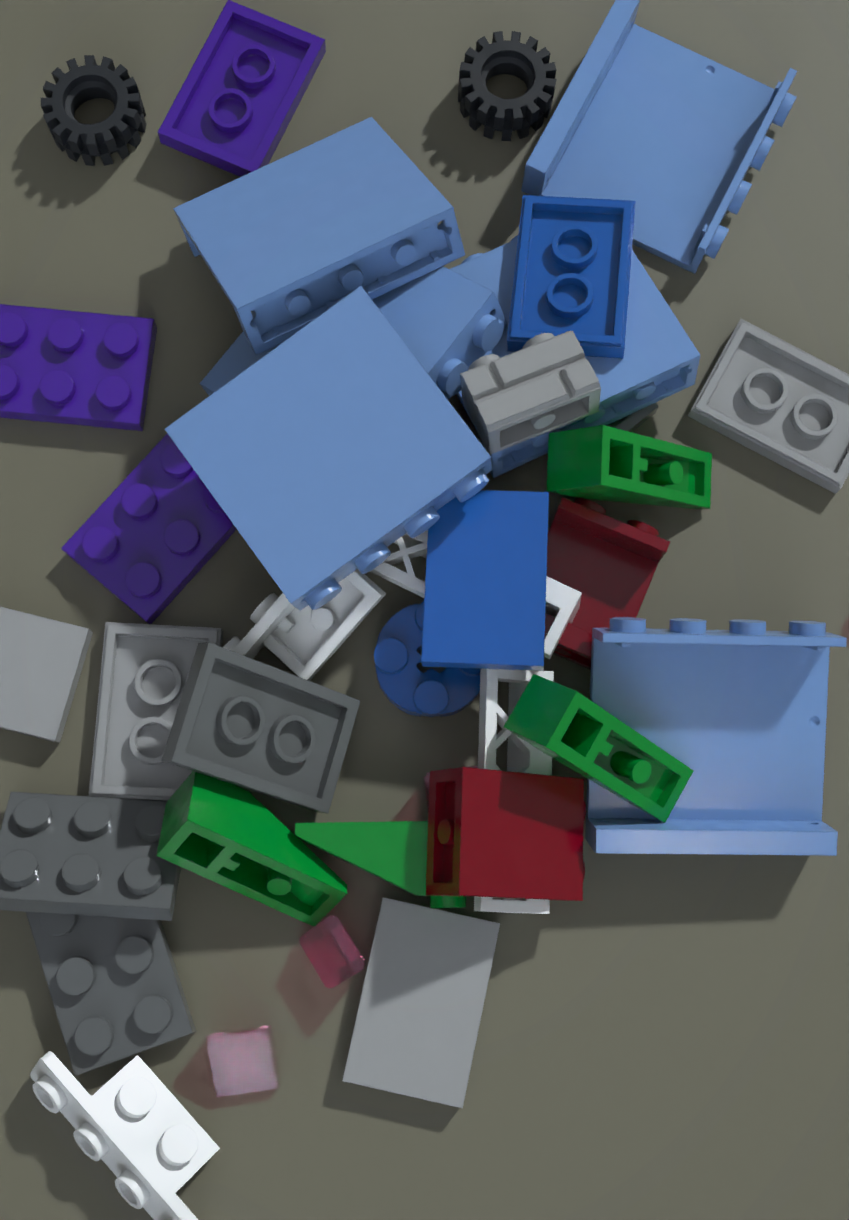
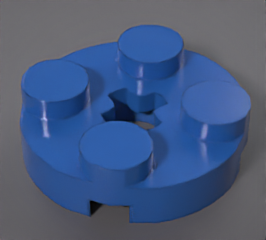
M424 601L420 604L405 607L387 621L378 636L374 651L378 684L388 700L407 714L419 717L421 715L427 717L454 715L470 705L480 693L481 669L446 667L441 673L432 668L425 673L420 671L417 666L421 662V656L418 651L422 648Z

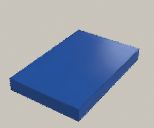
M523 195L507 336V351L516 352L522 350L528 340L542 333H552L554 336L571 330L579 341L585 356L624 358L636 201Z
M480 490L464 502H459L455 497L437 510L440 518L428 529L421 654L422 667L543 671L549 492Z

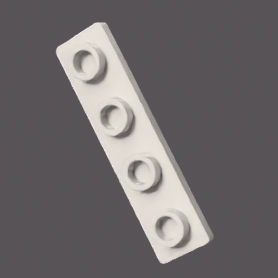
M358 569L338 583L342 590L335 598L316 610H312L308 605L300 611L288 601L283 593L279 597L272 593L251 614L250 619L255 625L242 640L235 636L223 648L253 659L265 645L295 674L309 681L386 593L365 574H361Z
M48 1051L41 1057L30 1073V1077L35 1082L32 1087L36 1097L50 1112L56 1114L60 1111L76 1129L73 1135L81 1150L94 1161L102 1159L117 1177L115 1186L125 1201L136 1209L143 1207L154 1220H198L176 1195V1192L220 1148L143 1060L137 1055L91 1097L53 1052Z

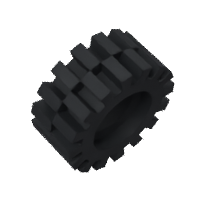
M503 31L493 32L492 44H489L486 37L483 36L476 42V51L469 47L465 53L464 62H461L458 85V102H461L460 112L463 118L470 115L469 126L476 131L482 124L485 125L484 137L490 139L493 138L495 130L502 131L501 141H511L512 131L517 130L519 139L528 137L530 126L537 131L543 125L544 117L548 118L551 111L557 80L555 79V62L549 63L550 53L546 47L536 53L538 40L530 36L526 44L520 43L521 32L512 31L511 40L503 39ZM509 74L523 80L527 86V91L521 97L503 99L491 94L486 87V83L493 76Z
M84 55V66L78 67L75 58L66 61L69 72L65 74L57 67L51 73L56 85L48 81L45 82L43 91L46 98H41V108L52 137L62 152L66 150L68 157L75 162L82 155L85 165L95 166L96 156H101L103 164L106 166L114 164L110 155L112 153L118 152L122 160L130 155L127 143H130L135 148L138 147L141 142L139 132L145 133L146 130L144 118L146 113L138 86L133 76L130 78L128 70L122 64L115 69L113 60L103 56L101 65L98 66L94 55ZM103 98L113 102V113L102 122L82 124L74 117L77 108L88 100Z

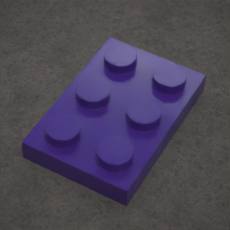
M227 0L157 132L161 144L239 177L268 165L326 53L325 39Z
M0 304V418L143 431L157 334L155 320L153 318Z
M167 433L61 549L147 624H152L237 529Z

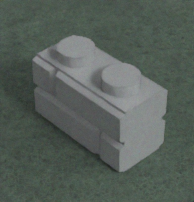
M571 330L554 336L552 333L539 334L528 340L522 350L501 358L496 354L485 355L475 360L469 366L468 371L460 373L464 405L473 424L476 425L477 432L489 455L599 412L601 393L599 380L588 359L586 360L584 351L574 332Z

